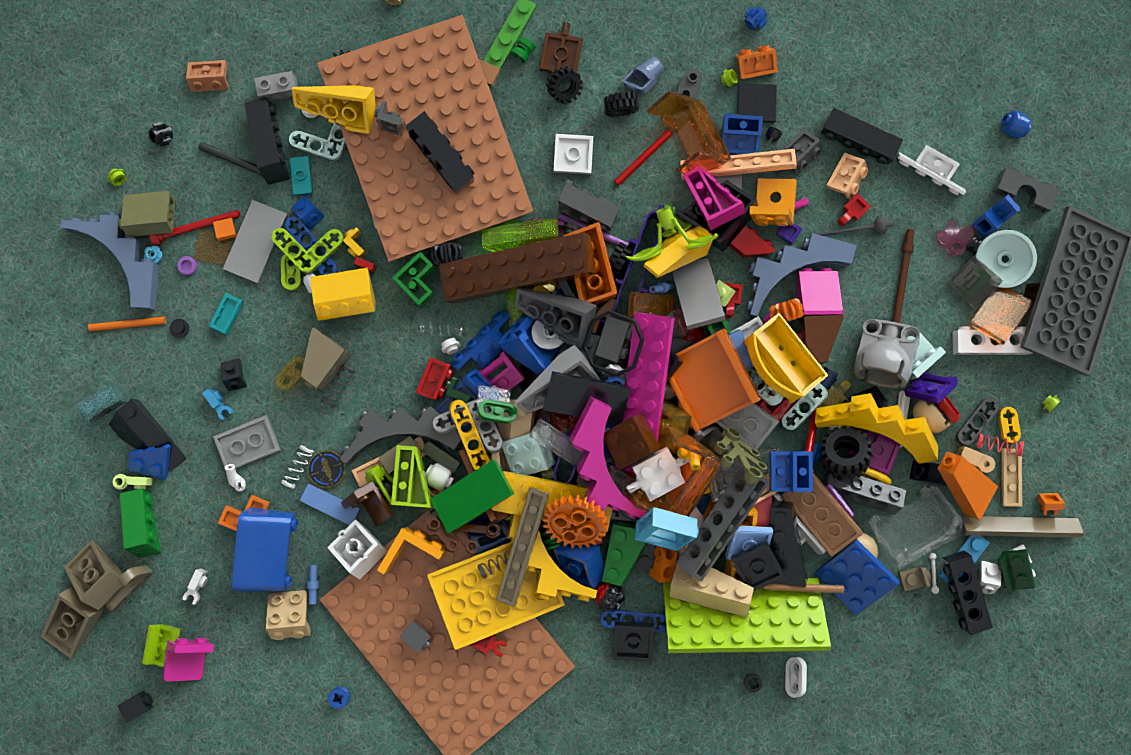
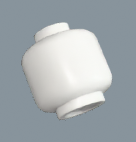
M440 463L431 464L425 473L428 486L438 491L444 490L445 487H450L454 480L451 477L452 472Z

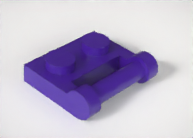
M925 371L904 390L905 396L939 403L957 386L958 380L956 377H942Z

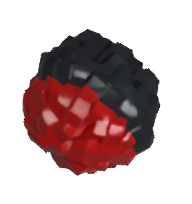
M604 582L598 585L595 600L599 605V609L615 612L626 596L622 586Z

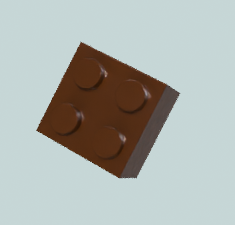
M643 414L634 415L604 433L603 439L619 470L631 467V465L661 450Z

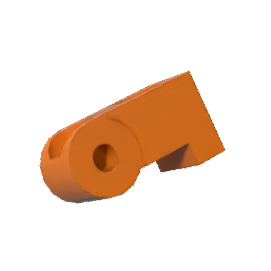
M656 546L654 550L653 568H650L649 576L659 583L671 582L676 569L677 551Z

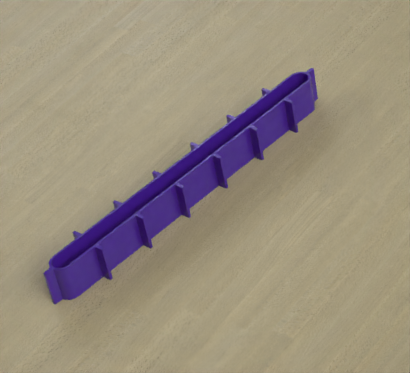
M651 211L646 216L638 241L629 240L628 247L634 249L633 255L637 251L646 223L650 219L658 220L656 211ZM657 237V240H656V242H655L654 247H655V246L657 245V243H658V237ZM630 260L624 279H615V285L620 290L612 311H615L633 262L632 260ZM647 269L643 275L629 317H631L638 295L646 297L648 290L642 288ZM601 319L599 325L604 327L606 320ZM576 416L573 417L565 442L556 441V444L561 446L562 450L553 473L555 481H558L555 476ZM580 451V452H579V455H578V458H577V460H576V463H575L574 469H573V471H572L571 477H570V479H569L567 482H564V483H569V482L571 481V479H572V477H573V474H574V472H575L577 463H578V461H579L580 455H581V454H584L585 451H583V452Z

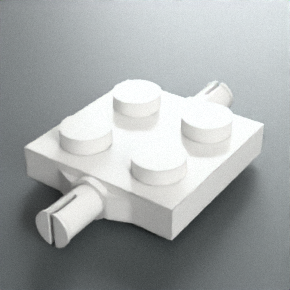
M665 447L631 465L636 474L637 481L626 487L630 494L641 488L651 502L685 483L681 475L680 466L690 461L683 458L675 459L672 457L669 449Z

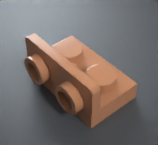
M226 60L188 62L186 80L191 92L228 90V83L226 81L228 65Z

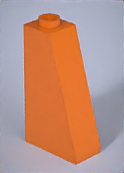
M946 452L937 469L965 515L981 520L998 486L963 456Z

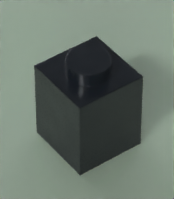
M142 691L117 707L126 723L152 709L153 699L150 694Z

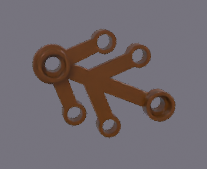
M432 515L427 517L424 522L425 531L430 535H437L446 545L448 552H455L458 548V542L450 539L444 532L446 529L439 516ZM436 522L438 526L433 528L430 526V523ZM488 523L486 526L465 524L455 530L453 534L466 547L467 553L474 554L478 549V544L475 541H471L464 532L484 534L486 538L493 540L499 536L500 527L496 523ZM494 527L496 529V532L491 533L489 531V528ZM454 543L456 547L451 549L448 544ZM471 544L475 546V550L473 551L469 550L468 546Z

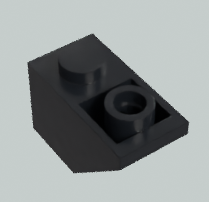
M913 460L909 479L948 487L937 469L940 464L929 462L918 464L916 460Z

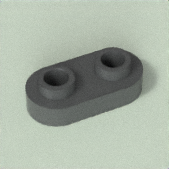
M689 69L685 72L676 93V100L679 104L687 106L694 101L702 81V75L698 70ZM690 76H695L696 80H691ZM686 92L689 94V96L684 97L682 94Z

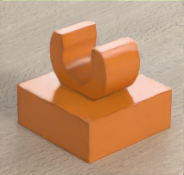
M1058 493L1038 494V502L1041 505V511L1044 516L1047 515L1048 510H1052L1054 515H1057L1059 510H1064L1065 502Z

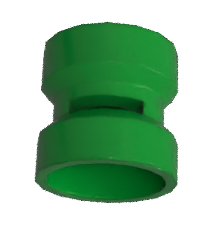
M520 36L517 41L518 44L511 49L510 54L514 58L519 55L522 58L521 62L526 63L529 53H532L536 46L526 37Z

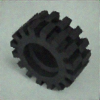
M560 66V70L555 68V73L550 72L552 77H547L549 82L546 83L547 91L559 103L566 104V101L572 103L571 99H577L576 94L580 96L581 92L579 89H583L581 85L583 81L580 79V75L570 67ZM563 79H569V88L565 91H559L558 86Z
M616 92L603 99L607 116L619 117L631 115V113L634 114L639 111L637 93Z
M622 242L618 244L609 257L614 279L618 277L629 260L626 256H631L634 251Z

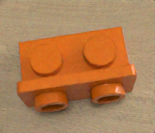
M769 45L759 46L756 51H751V49L740 50V54L735 55V59L738 60L740 79L778 72L776 50L769 48Z

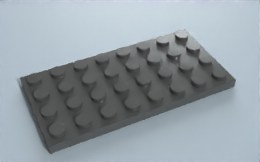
M1072 206L1065 207L1020 348L1086 377L1091 376L1131 250L1130 233Z

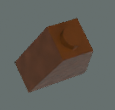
M843 314L804 316L800 319L802 342L820 365L824 364L830 356L843 321Z

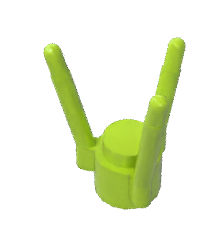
M377 464L365 472L366 477L364 478L368 483L373 481L375 485L378 484L391 505V498L381 481L384 480V475L393 484V478L386 472L383 466L380 468Z

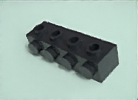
M833 108L821 131L825 138L837 140L846 148H854L861 155L871 156L877 162L888 165L895 159L903 139L836 108Z

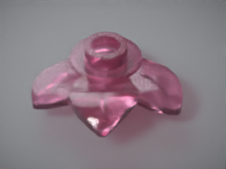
M953 218L947 222L944 231H936L938 243L946 247L948 253L953 256H959L964 253L966 245L974 237L973 226L961 229ZM954 243L958 244V250L953 248Z

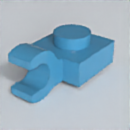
M207 389L202 393L211 407L216 410L221 420H226L223 415L225 410H228L230 414H234V410L231 407L224 406L222 403L223 397L217 390Z

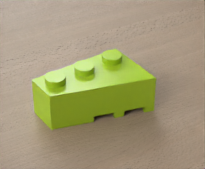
M397 445L391 505L433 508L420 449L413 446Z

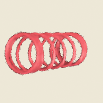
M979 434L977 448L981 449L983 447L984 442L988 436L989 451L992 449L993 444L997 438L998 452L1001 451L1003 444L1006 440L1007 454L1010 453L1014 442H1016V455L1020 457L1022 456L1024 441H1020L1019 447H1017V441L1014 440L1008 452L1007 438L1004 439L999 450L998 437H995L990 448L989 435H986L983 441V434Z

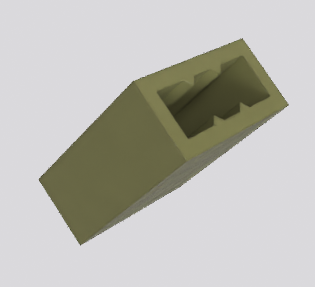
M170 191L124 195L123 203L120 206L122 216L119 219V227L127 237L173 233L175 200Z

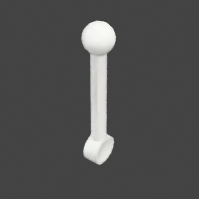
M930 553L929 559L931 560L933 584L931 592L937 594L939 592V588L936 585L935 559L937 556L935 553Z

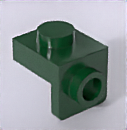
M453 377L452 381L448 380L445 387L446 395L454 398L453 401L462 400L466 404L469 403L472 399L471 396L455 390L458 379Z

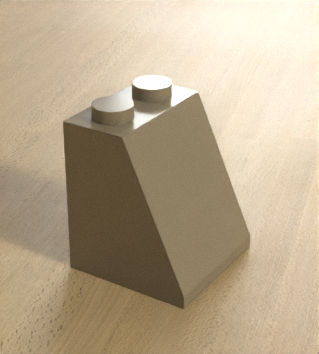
M314 327L310 333L301 377L305 379L304 384L318 391V389H326L351 353Z

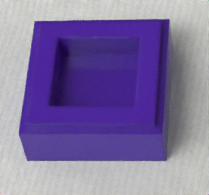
M795 223L793 226L788 224V226H781L775 235L792 245L802 228Z

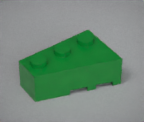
M621 521L613 524L602 578L603 582L622 586L627 582L648 544L635 540L636 525Z

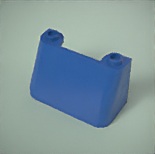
M559 290L550 293L563 296ZM523 312L500 339L498 344L509 355L537 375H540L552 363L551 359L560 347L547 350L536 345L532 338V327L537 319L533 320Z
M249 507L240 514L236 532L231 582L232 591H286L287 588H290L292 577L286 572L290 535L293 531H296L298 520L295 519L296 513Z

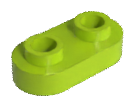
M289 252V254L292 256L297 255L293 252ZM284 254L281 258V283L287 290L295 291L302 284V271L295 264L289 266L290 259ZM291 278L295 279V283L293 285L289 284V280Z

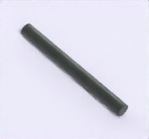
M200 142L198 149L261 175L257 165Z

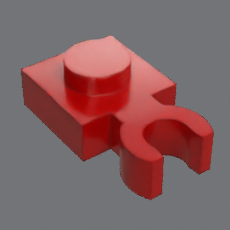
M494 634L474 642L470 646L486 654L491 649L496 656L502 657L503 654L497 651V647L499 645L506 647L507 644L504 641H494L496 637Z

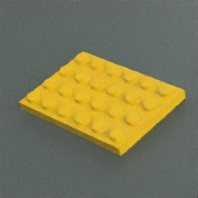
M509 542L427 574L454 650L565 605L562 596L559 595V591H557L556 597L550 598V601L539 599V595L534 594L539 570H536V573L526 571L515 607L496 600L506 564L498 556L501 570L499 571L490 560L492 575L482 564L487 574L485 579H483L479 572L478 564L484 563L489 569V559H492L497 564L496 557L500 555L505 560V551L510 553L513 543ZM506 552V559L508 562L509 554Z

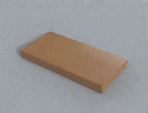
M814 473L813 492L785 491L781 494V497L786 502H793L796 515L831 557L863 534V531Z

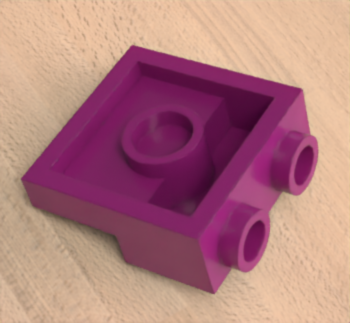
M860 429L862 430V435L866 434L868 441H871L872 454L870 466L868 467L889 475L901 444L882 434L873 431L865 433L863 429ZM849 448L848 455H850V458L855 457L857 453Z

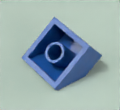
M590 543L589 548L585 545H582V548H579L578 545L571 548V544H567L566 546L563 545L554 549L559 569L569 578L592 589L602 580L605 567L598 545Z

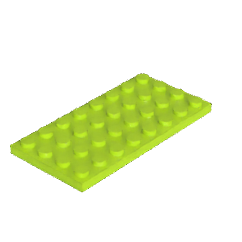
M808 578L807 584H819V579ZM663 582L668 653L830 651L831 644L821 592L764 590V587L753 591L748 617H743L671 598V582Z

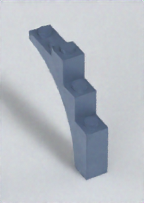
M107 212V215L100 214V220L88 219V221H81L79 218L61 220V228L94 237L113 252L127 276L130 289V307L138 310L156 309L159 265L153 263V260L141 259L142 242L137 240L135 236H124V231L119 227V219L121 218L119 213Z
M812 233L809 238L804 240L802 248L805 250L787 245L782 250H778L776 261L779 262L758 257L755 262H751L749 273H752L751 278L758 281H754L751 293H754L753 299L748 301L746 311H749L748 316L756 318L770 290L781 279L792 272L818 264H835L848 267L852 264L857 245Z

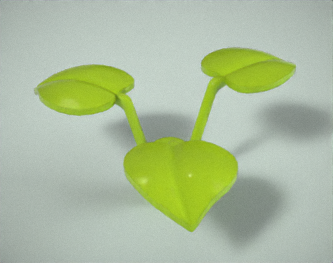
M669 206L656 211L659 223H657L658 244L632 257H626L632 261L650 259L663 251L661 248L662 237H668L675 233H681L688 243L686 249L703 247L719 236L715 233L714 235L699 237L695 240L689 239L684 231L692 227V224L682 222L676 219V217L674 218Z

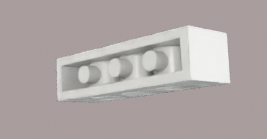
M963 326L958 327V330L952 332L953 355H1030L1034 353L1020 348L1026 327H1016V330H1009V327H997V330H990V327L984 326L977 327V330H970V327ZM972 336L977 338V345L971 342ZM991 336L996 338V345L991 343ZM1011 336L1015 338V345L1010 343Z

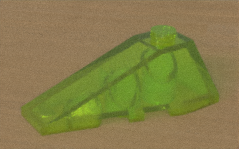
M558 218L536 219L483 229L482 249L496 252L558 238Z

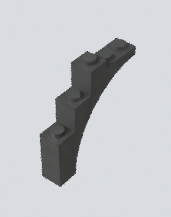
M431 406L428 409L424 408L422 410L419 420L405 409L399 407V409H395L390 414L389 421L370 408L365 410L360 416L361 420L358 424L364 429L359 430L353 438L355 439L353 443L343 449L340 460L345 464H351L371 446L398 436L418 435L433 438L455 451L463 443L457 429L446 434L435 432L433 420L438 415H441V413ZM439 421V425L437 427L440 426L442 429H444L446 423Z

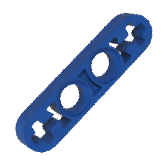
M296 216L287 219L285 226L288 232L306 251L309 250L317 242V239L301 219ZM293 221L295 223L299 222L297 226L302 232L298 233L294 228L290 229L292 227L291 223ZM305 235L311 237V242L308 245H303L301 242ZM318 247L316 249L321 250L323 252V255H325L326 251L323 247ZM329 257L325 262L330 267L333 266L332 273H337L338 267L332 258ZM323 264L317 268L322 275L330 274L329 272L325 273L326 268Z
M616 610L615 612L603 611L600 616L602 625L607 628L615 627L614 620L610 624L603 620L608 613H611V616L618 618L617 613L621 614L620 622H623L625 615H632L634 622L642 623L644 617L650 616L653 619L654 632L667 633L665 626L662 624H658L659 628H655L657 624L656 617H660L659 621L664 622L666 621L665 614Z

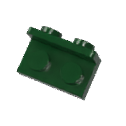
M1027 549L1002 551L1000 558H998V568L1003 572L1002 584L1004 588H1007L1008 595L1013 594L1014 590L1034 589L1036 585Z

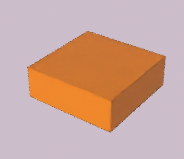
M232 218L213 222L218 241L237 237Z

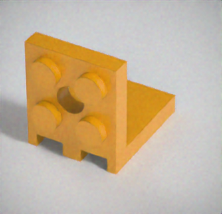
M758 178L756 197L758 206H750V215L755 224L759 226H768V224L777 226L794 225L796 179ZM774 194L781 195V200L777 203L771 201V196Z
M408 527L401 528L377 571L382 574L390 572L407 541L437 559H441L447 550L443 548L445 545L441 542L427 539L428 535L420 530L413 531Z

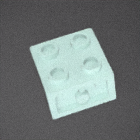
M921 333L920 344L910 377L911 380L918 378L946 353L942 347L934 348ZM909 336L906 339L914 340L915 337Z
M543 427L537 428L529 434L502 442V448L511 473L530 475L547 470L556 463Z

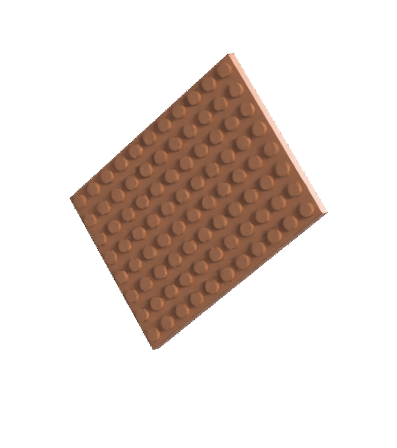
M463 15L317 63L325 86L356 85L374 88L375 111L377 105L381 106L382 101H386L388 112L396 113L402 118L404 126L402 136L379 130L375 112L370 134L352 132L339 124L389 262L533 213L529 197ZM424 111L436 123L441 134L448 138L453 150L456 149L463 159L461 161L464 165H469L475 173L473 175L474 182L457 195H455L407 133L406 125Z
M426 512L408 526L413 531L420 530L427 534V539L430 541L437 540L444 544L437 535H430L425 531L424 522L429 517ZM436 522L430 523V526L433 528L438 526ZM444 530L450 539L458 542V548L455 552L446 551L441 559H437L407 541L390 572L382 574L377 571L386 556L385 554L361 579L350 574L324 595L320 601L443 755H471L574 669L575 665L536 617L495 634L494 641H504L507 644L506 647L501 645L497 647V651L503 654L502 657L496 656L491 649L488 654L471 647L470 644L454 650L427 574L474 557L476 554L467 553L466 547L453 532L448 534ZM396 537L384 546L387 551H389ZM454 543L448 544L451 549L456 547ZM472 544L468 546L469 550H474ZM415 619L432 634L430 645L425 650L420 649L418 652L400 637Z

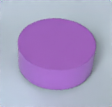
M189 256L182 257L177 264L178 271L186 276L193 275L198 267L196 260Z

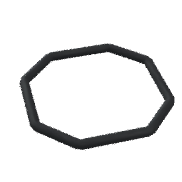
M609 310L591 320L583 349L593 368L616 377L636 367L644 343V337L635 319ZM609 314L633 323L640 338L633 364L617 373L594 364L587 348L594 323Z

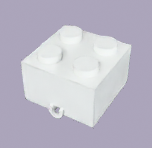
M356 519L345 530H341L338 533V537L327 547L346 570L358 579H361L388 552L373 534Z

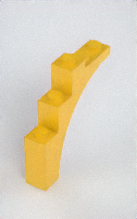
M871 393L852 396L849 403L816 408L815 424L818 428L852 426L866 429L889 437L904 446L914 456L918 464L938 461V444L926 418L920 417L905 420L898 405L878 408Z
M512 514L507 534V539H511V543H513L521 518L520 515ZM538 531L527 567L528 572L536 573V570H539L534 594H538L539 599L550 601V598L556 597L557 591H559V595L564 597L576 595L578 600L589 602L590 599H595L597 590L581 585L569 578L557 567L548 555Z

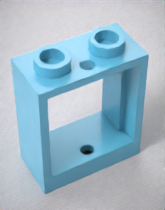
M653 507L636 521L635 540L679 551L697 538L699 532L697 519Z

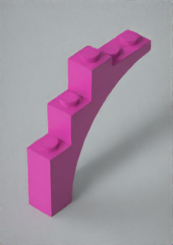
M590 396L569 438L573 448L581 452L585 449L576 468L581 478L591 481L583 498L587 497V502L594 500V506L600 505V509L604 511L608 505L613 510L619 511L621 509L626 511L625 514L631 518H641L647 513L645 509L630 500L616 487L607 470L603 438L606 422L612 408L608 404Z

